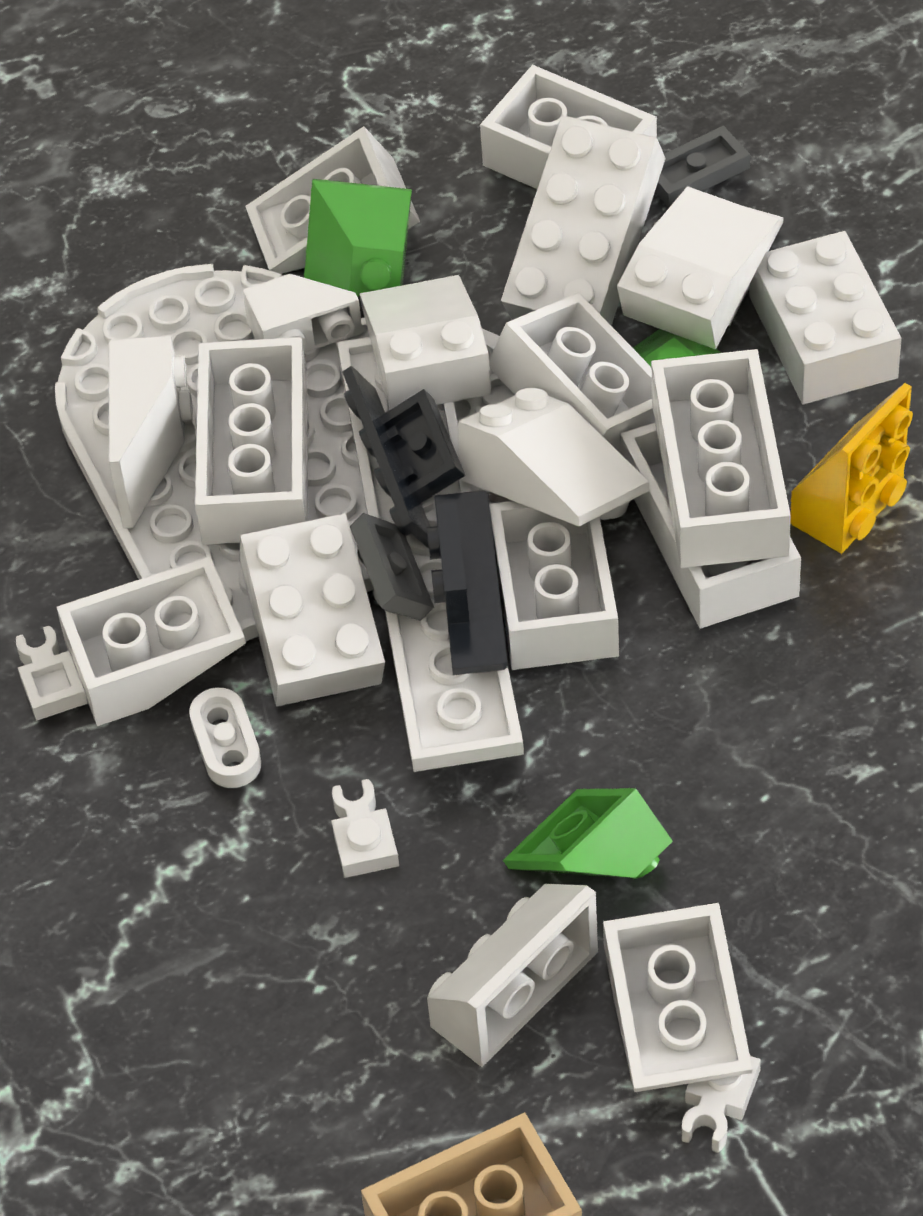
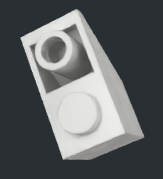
M287 274L242 289L247 322L256 340L302 337L305 353L363 333L359 299L355 292L293 274Z

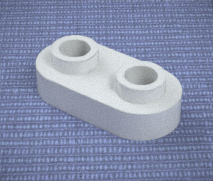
M211 688L197 695L191 703L189 714L192 729L209 777L216 784L227 788L247 785L259 774L261 757L259 746L242 699L237 693L226 688ZM217 720H226V722H222L217 725L212 724L214 721ZM232 762H239V763H241V764L236 765V766H227L228 764H230V763H232Z

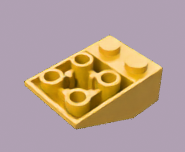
M904 383L858 421L791 491V525L842 554L855 539L862 540L867 536L875 523L876 516L887 505L892 507L900 500L907 485V480L904 479V468L910 451V447L907 445V434L913 417V413L910 411L912 386Z

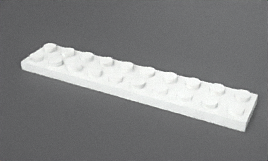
M370 337L337 342L341 371L350 366L354 367L376 388L385 413L388 412ZM342 373L344 388L346 392L349 390V388ZM454 402L438 404L437 408L458 456V422ZM348 406L367 514L394 523L389 512L390 508L394 507L392 498L385 493L374 474V469L379 467L378 462L366 449L359 435V431L364 428L362 421ZM458 480L435 495L472 492L471 485ZM432 496L421 503L431 527L437 526L435 498ZM414 535L406 536L434 605V608L421 621L398 613H389L385 610L413 771H424L524 755L523 739L508 666L505 670L453 675L445 602L434 603L431 570L442 569L441 559L430 560L429 548Z

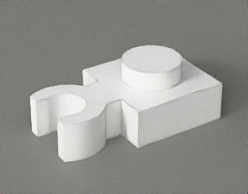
M50 626L43 627L46 642L40 647L33 648L28 646L23 634L16 636L17 650L20 660L24 664V666L18 667V671L36 721L88 704L85 690L70 651L59 654L60 649L56 633Z
M369 779L362 780L363 796L356 801L345 799L340 785L334 786L332 790L334 809L340 818L331 821L344 878L399 866L398 853L387 810L385 808L374 811L376 807L373 784Z
M750 1056L753 1068L750 1074L688 1084L685 1091V1103L695 1107L689 1109L683 1117V1142L689 1143L691 1141L692 1134L696 1128L707 1126L714 1130L712 1151L719 1153L723 1149L727 1141V1119L725 1115L739 1120L743 1119L760 1072L761 1059Z

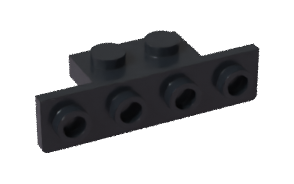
M350 366L342 371L349 388L344 393V397L352 412L362 421L364 428L359 431V435L364 446L378 462L379 467L374 469L375 477L394 503V507L389 510L391 518L404 536L412 534L429 548L427 527L431 526L421 503L465 476L435 400L423 389L385 413L376 388L354 367Z
M486 491L434 495L437 526L427 527L430 560L441 559L442 569L431 570L434 603L445 602L453 675L505 670L508 666L488 493Z

